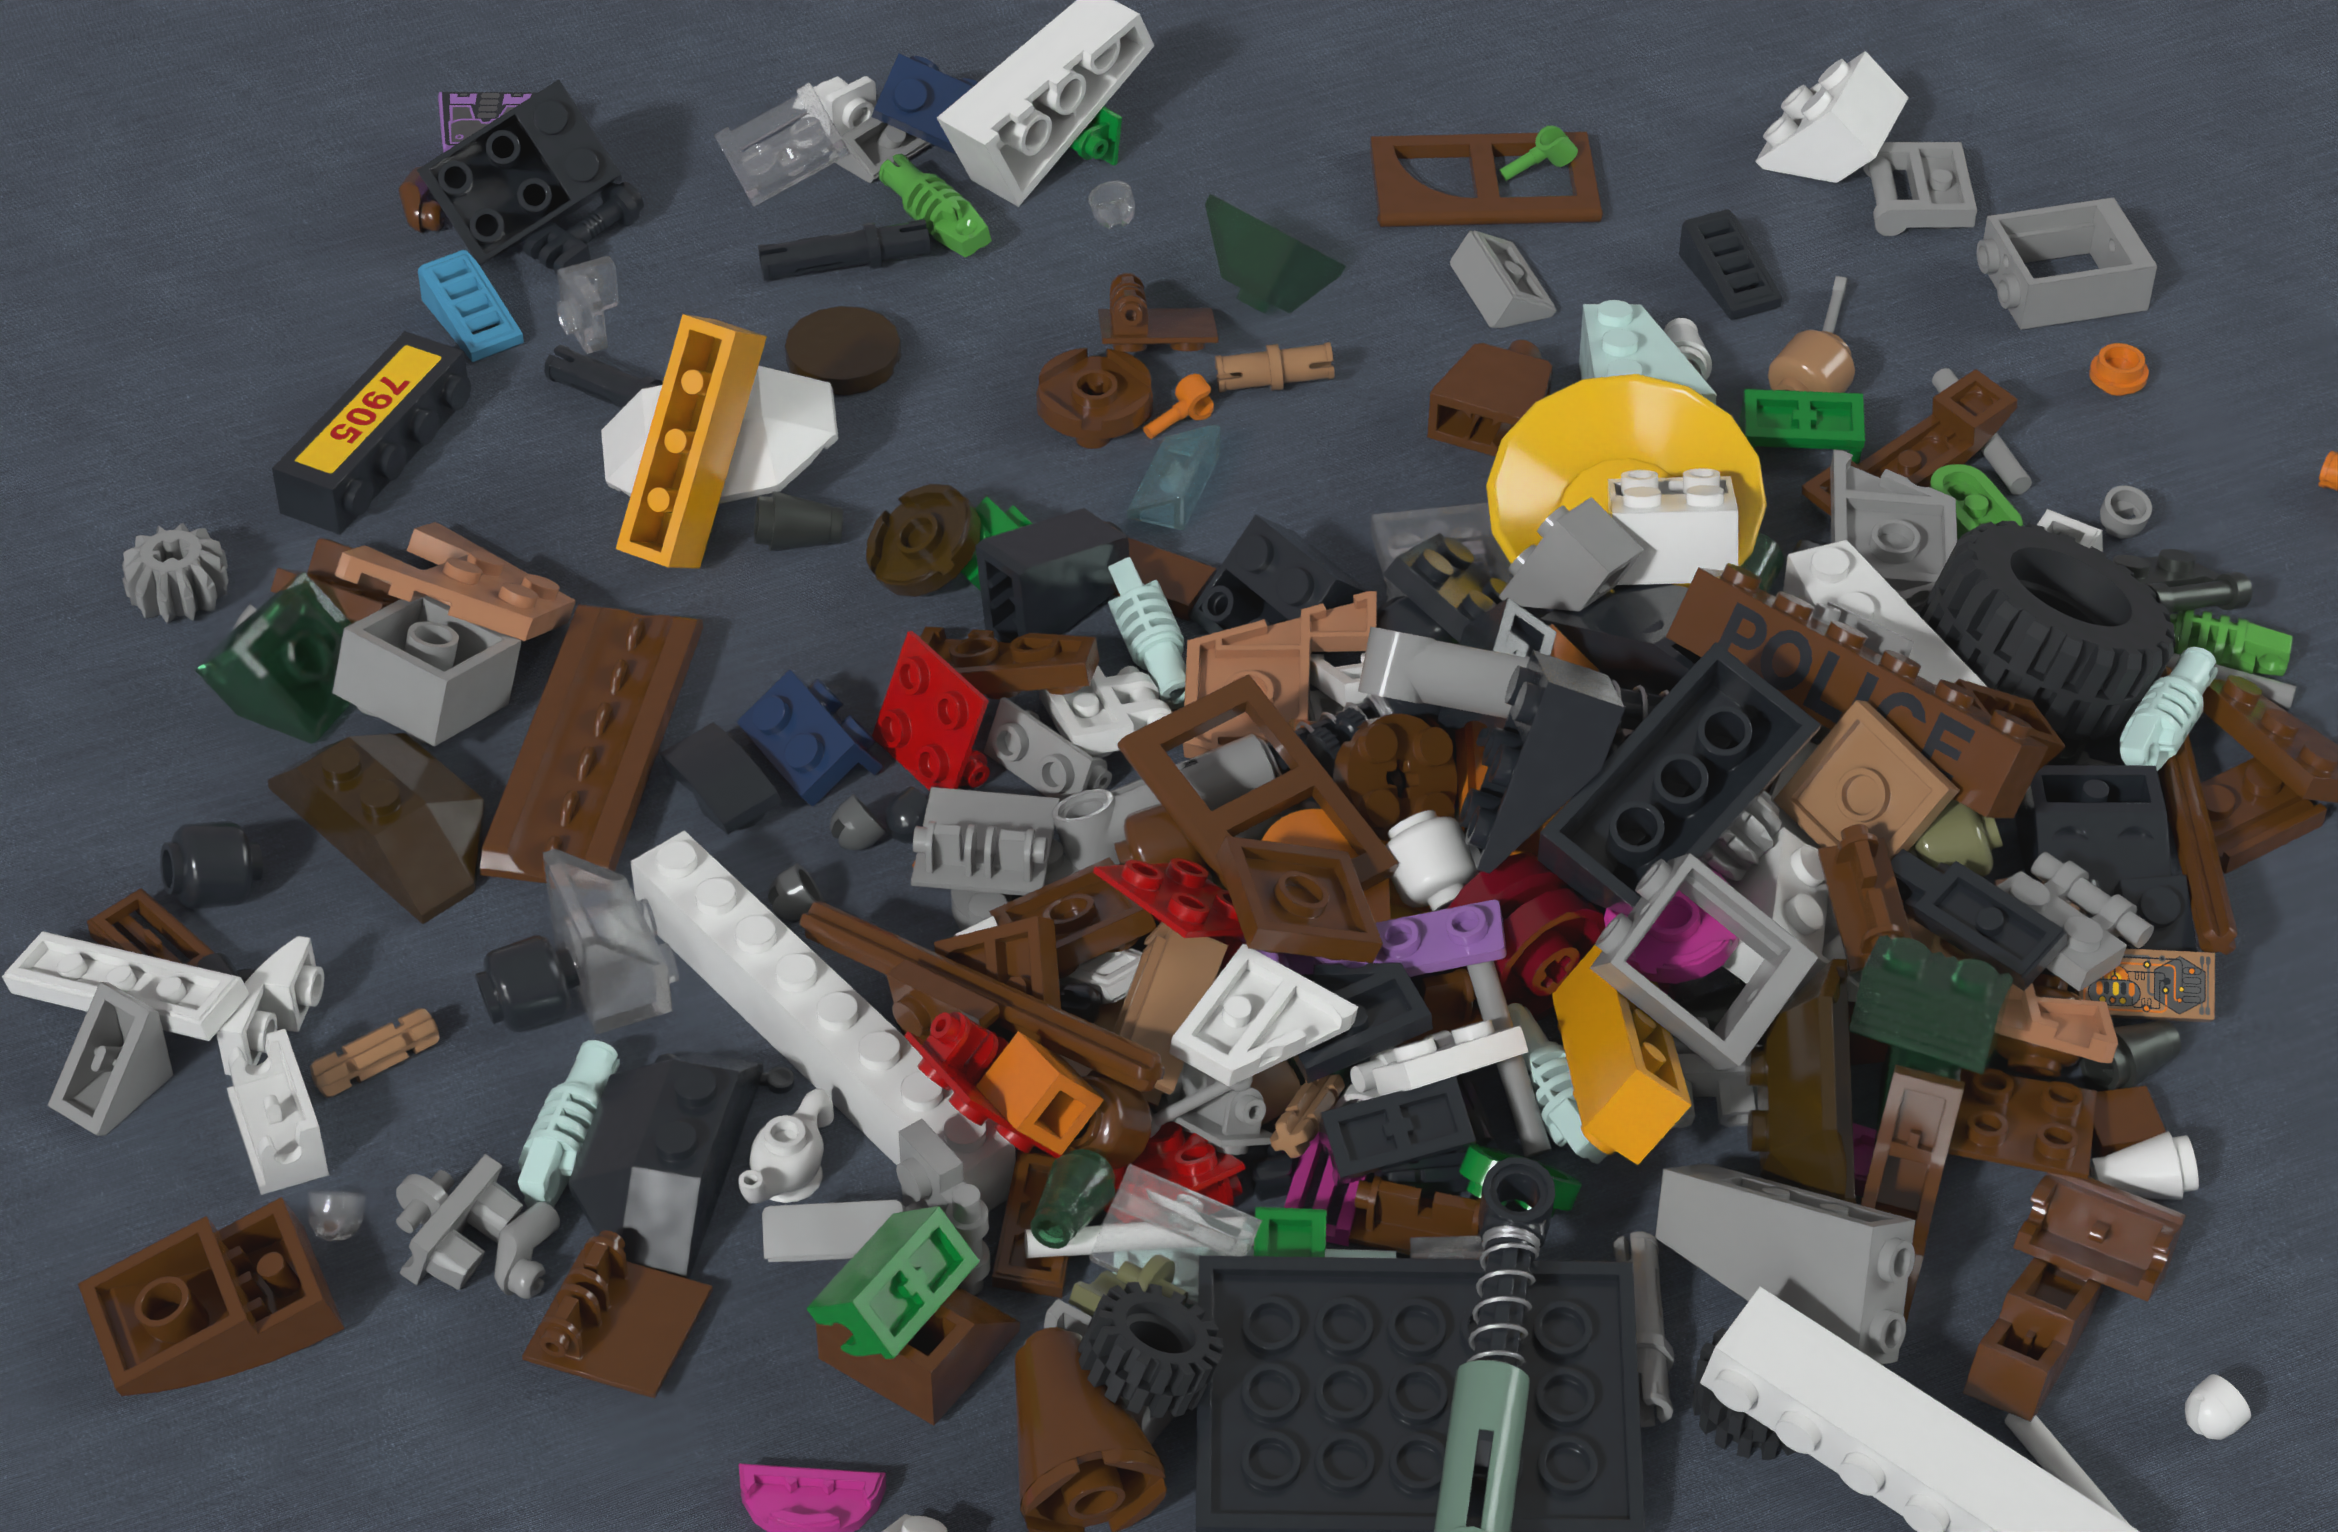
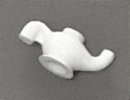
M816 1088L806 1094L800 1107L793 1115L775 1117L760 1129L751 1146L749 1162L751 1170L743 1172L738 1179L739 1189L745 1200L749 1203H762L768 1199L782 1203L798 1202L811 1196L819 1188L823 1178L820 1164L824 1152V1144L818 1128L828 1126L834 1119L833 1103L831 1097L824 1089Z

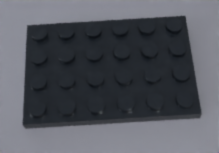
M1199 1255L1198 1306L1205 1311L1201 1322H1215L1219 1329L1216 1337L1223 1338L1224 1347L1220 1353L1222 1357L1197 1405L1196 1532H1434L1456 1371L1460 1365L1466 1363L1474 1356V1350L1469 1345V1337L1478 1328V1324L1473 1319L1472 1312L1482 1299L1476 1289L1478 1280L1485 1276V1270L1481 1267L1480 1260ZM1533 1260L1530 1265L1529 1274L1533 1275L1536 1281L1528 1286L1526 1301L1531 1304L1532 1308L1528 1312H1524L1522 1326L1528 1331L1529 1335L1521 1339L1519 1355L1524 1358L1525 1362L1517 1366V1368L1523 1370L1529 1376L1530 1387L1511 1532H1646L1633 1262ZM1472 1477L1466 1527L1474 1526L1480 1528L1486 1487L1485 1478Z

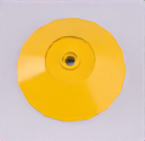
M1640 374L1582 379L1536 401L1501 439L1486 484L1492 535L1510 564H1512L1528 547L1533 544L1536 546L1539 544L1542 537L1537 532L1538 528L1559 507L1564 505L1571 511L1592 497L1609 514L1608 479H1621L1622 473L1631 470H1650L1657 472L1658 478L1683 477V472L1690 469L1706 468L1719 471L1720 476H1731L1738 506V566H1741L1753 552L1767 507L1760 458L1732 415L1689 386ZM1686 583V584H1672V585H1677V586H1682V587H1687V588H1689V586H1690L1691 583Z

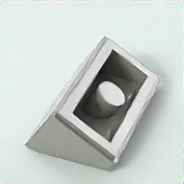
M871 117L840 136L829 151L828 156L836 164L871 184L879 179L880 167L887 159L898 166L894 162V155L903 154L910 159L932 144Z
M1469 231L1451 258L1450 265L1487 324L1492 328H1505L1552 317L1556 312L1555 305L1515 244L1511 241L1478 231Z
M898 1200L768 1206L764 1208L762 1213L764 1259H768V1262L852 1259L893 1213L905 1212L906 1208Z

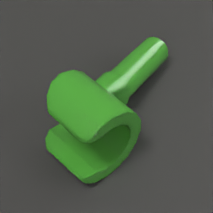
M1546 126L1538 133L1535 147L1499 169L1503 179L1508 181L1546 158L1554 166L1562 167L1572 162L1578 153V149L1559 127Z

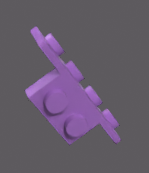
M1497 900L1478 902L1375 923L1383 945L1373 963H1401L1416 989H1420L1421 978L1450 973L1449 969L1499 960L1507 955L1502 910ZM1256 950L1300 975L1313 974L1314 965L1342 964L1349 968H1359L1368 964Z

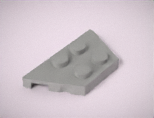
M1833 450L1830 466L1831 543L1847 540L1915 612L1921 611L1957 543L1956 499L1933 488L1917 486L1907 477L1885 469L1881 478L1851 466L1852 454L1843 450Z

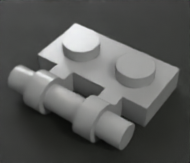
M2048 852L2042 853L2035 860L2031 868V874L2045 884L2019 871L1997 885L2003 891L2064 928V931L2067 932V945L2046 968L2079 992L2120 965L2127 945L2117 937L2121 936L2135 947L2140 948L2149 940L2154 930V926L2136 914V905L2119 894L2113 897L2109 896L2088 881L2089 873L2072 861L2063 864ZM2074 903L2090 914L2092 918L2085 916L2069 904Z
M920 1119L899 1131L900 1163L896 1166V1172L902 1186L903 1205L906 1211L940 1206L980 1260L977 1266L958 1286L968 1293L976 1295L982 1291L984 1278L990 1271L989 1248L982 1240L989 1230L988 1208L980 1199L979 1189L972 1184L965 1183L963 1162L923 1119Z

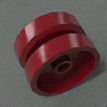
M1525 852L1509 855L1490 874L1481 871L1461 889L1448 908L1489 900H1497L1499 902L1503 916L1507 955L1503 959L1494 960V964L1507 1006L1512 1003L1522 1004L1523 1007L1526 1006L1537 1022L1555 1012L1552 993L1557 990L1565 978L1596 944L1597 939L1605 929L1603 914L1591 902L1587 901L1578 892L1571 890L1567 883L1538 861V855ZM1467 966L1449 969L1452 973L1460 968H1464L1468 972Z

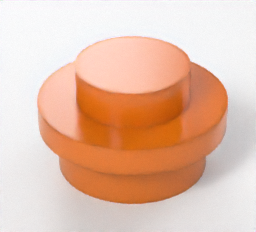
M2113 343L2104 346L2099 354L2093 358L2089 370L2092 382L2106 393L2115 396H2123L2140 391L2146 385L2149 375L2144 354L2136 347L2123 343Z

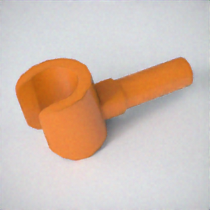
M1194 373L1184 377L1178 383L1175 395L1179 402L1143 427L1144 433L1148 438L1153 439L1179 420H1183L1188 416L1200 421L1211 416L1214 402L1209 397L1211 387L1204 377Z

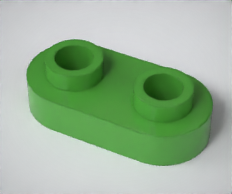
M1951 464L1943 466L1933 473L1930 488L1956 499L1957 540L1970 530L1989 522L1997 524L2001 521H2016L2019 526H2023L2021 515L1982 471L1968 465Z

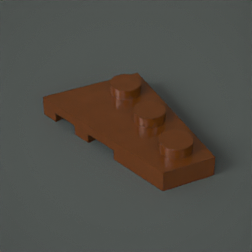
M925 626L920 636L926 644L980 693L986 694L990 699L1011 698L1022 691L1044 689L1055 695L1076 692L1083 688V686L1090 685L1099 662L1096 637L1028 633L1014 639L1011 643L998 642L995 639L994 631L973 629L968 633L967 639L957 640L946 639L943 627Z
M2229 675L2226 680L2214 679L2202 695L2203 712L2302 799L2338 803V745L2264 697L2262 690L2247 679Z

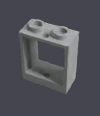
M2114 197L1987 216L1984 238L1977 244L1979 268L1982 273L1988 274L1997 289L2001 306L2005 309L2008 308L2020 330L2147 311L2149 308L2157 265ZM2090 253L2099 269L2033 279L2024 263Z
M1691 853L1671 859L1667 863L1660 859L1651 866L1638 883L1635 891L1642 897L1627 917L1623 913L1618 914L1600 934L1595 945L1602 952L1590 969L1717 1071L1740 1067L1819 957ZM1678 890L1764 958L1762 964L1713 1031L1626 962Z

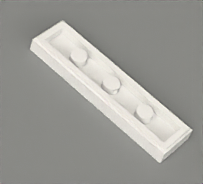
M44 931L38 935L2 976L12 994L83 1011H88L99 983L109 982L157 1010L163 1030L207 1041L211 1040L249 995L242 978Z

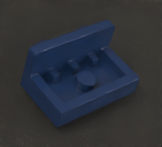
M899 53L871 117L957 155L937 117L978 82L969 78L958 80L940 72L939 67L935 63L924 57L910 56L909 58Z
M791 669L736 721L800 797L811 806H814L858 762L874 776L884 767L869 750L876 743L873 736L851 715L843 721L836 713L844 705L840 699L818 678L808 685Z

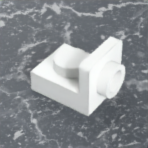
M837 76L795 96V114L835 144L840 136L871 118L877 103L876 83L868 76H864L847 84Z

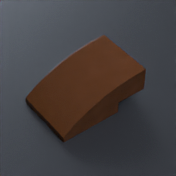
M282 1197L220 1230H217L210 1219L205 1216L78 1283L114 1387L121 1396L162 1392L232 1376L273 1362L345 1329L304 1226Z

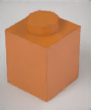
M1019 1031L975 1086L1017 1131L1059 1155L1064 1153L1104 1101L1063 1057Z

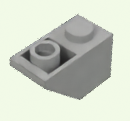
M1592 497L1571 511L1563 505L1549 515L1538 528L1537 532L1542 537L1537 546L1533 544L1528 547L1510 565L1508 571L1514 577L1499 595V598L1502 601L1509 598L1521 607L1581 611L1612 590L1644 549Z

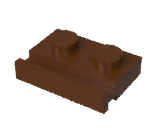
M2255 757L2201 783L2222 871L2225 874L2323 826L2327 808L2322 803L2315 806L2308 799H2302ZM2167 811V821L2170 822L2169 815H2168V811Z

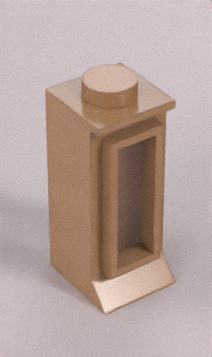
M1163 922L1145 940L1144 944L1148 946L1143 950L1113 1029V1033L1160 1054L1161 1064L1165 1067L1163 1079L1156 1082L1152 1091L1141 1092L1147 1100L1149 1107L1153 1109L1159 1105L1163 1092L1170 1095L1174 1091L1185 1063L1169 1053L1172 1037L1214 983L1228 945L1210 937L1184 938ZM1092 1070L1087 1075L1093 1077H1103L1112 1079L1095 1070Z

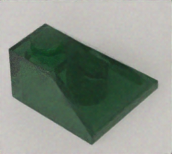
M1212 194L1209 195L1205 202L1221 278L1240 288L1236 299L1266 314L1270 304L1289 314L1339 278L1346 267L1340 262Z
M303 571L233 629L200 663L195 671L237 716L312 744L318 741L351 704L333 694V687L344 628L352 623Z

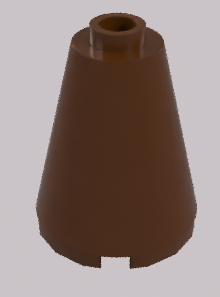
M1049 1327L1033 1333L1015 1356L1020 1511L1029 1532H1085L1084 1527L1109 1522L1111 1532H1118L1149 1515L1165 1498L1167 1488L1164 1482V1477L1166 1478L1164 1465L1131 1412L1127 1410V1406L1121 1396L1114 1403L1104 1396L1108 1389L1107 1385L1094 1387L1087 1379L1091 1370H1082L1079 1364L1082 1353L1078 1352V1348L1083 1336L1075 1332L1066 1331L1060 1327Z

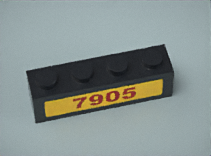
M404 331L272 468L280 514L341 535L358 515H362L367 511L371 501L386 485L401 474L404 466L424 445L429 444L443 424L456 411L465 406L470 397L471 383L467 376L464 351Z

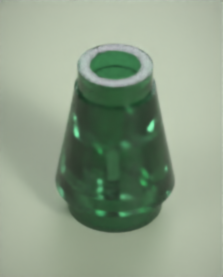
M1077 1149L1058 1157L1052 1163L1035 1216L1030 1224L1031 1232L1038 1242L1052 1249L1065 1247L1071 1239L1112 1203L1115 1196V1174L1105 1158L1090 1150Z

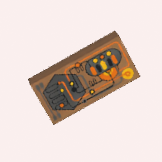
M2126 949L2118 967L2080 992L2075 989V994L2083 1000L2107 1002L2111 1018L2211 1022L2215 1017V953Z

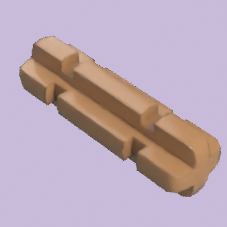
M417 1008L398 1018L399 1026L394 1027L393 1023L390 1022L342 1046L343 1054L337 1056L336 1052L332 1051L314 1060L310 1065V1071L315 1086L324 1097H333L351 1088L350 1080L356 1078L361 1083L408 1059L407 1051L412 1049L415 1054H418L436 1045L440 1037L434 1018L431 1017L426 1009Z
M1329 1074L1309 1084L1305 1080L1306 1083L1300 1087L1285 1109L1286 1112L1280 1116L1275 1124L1276 1130L1270 1137L1271 1145L1275 1151L1285 1150L1290 1158H1298L1306 1152L1310 1146V1141L1319 1132L1321 1112L1335 1108L1339 1095L1345 1087L1340 1074Z

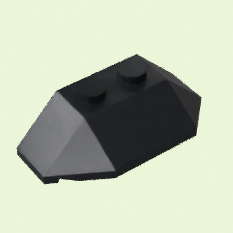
M696 1052L609 1076L570 1176L569 1187L597 1236L601 1231L608 1230L617 1233L625 1241L623 1250L626 1254L627 1262L690 1279L757 1092L761 1074L764 1072L763 1063Z

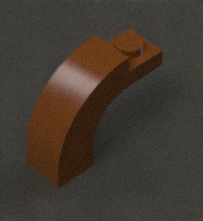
M1895 1065L1860 1205L1915 1220L1912 1242L1915 1251V1261L1912 1272L1908 1277L1903 1314L1905 1322H1907L1965 1082Z

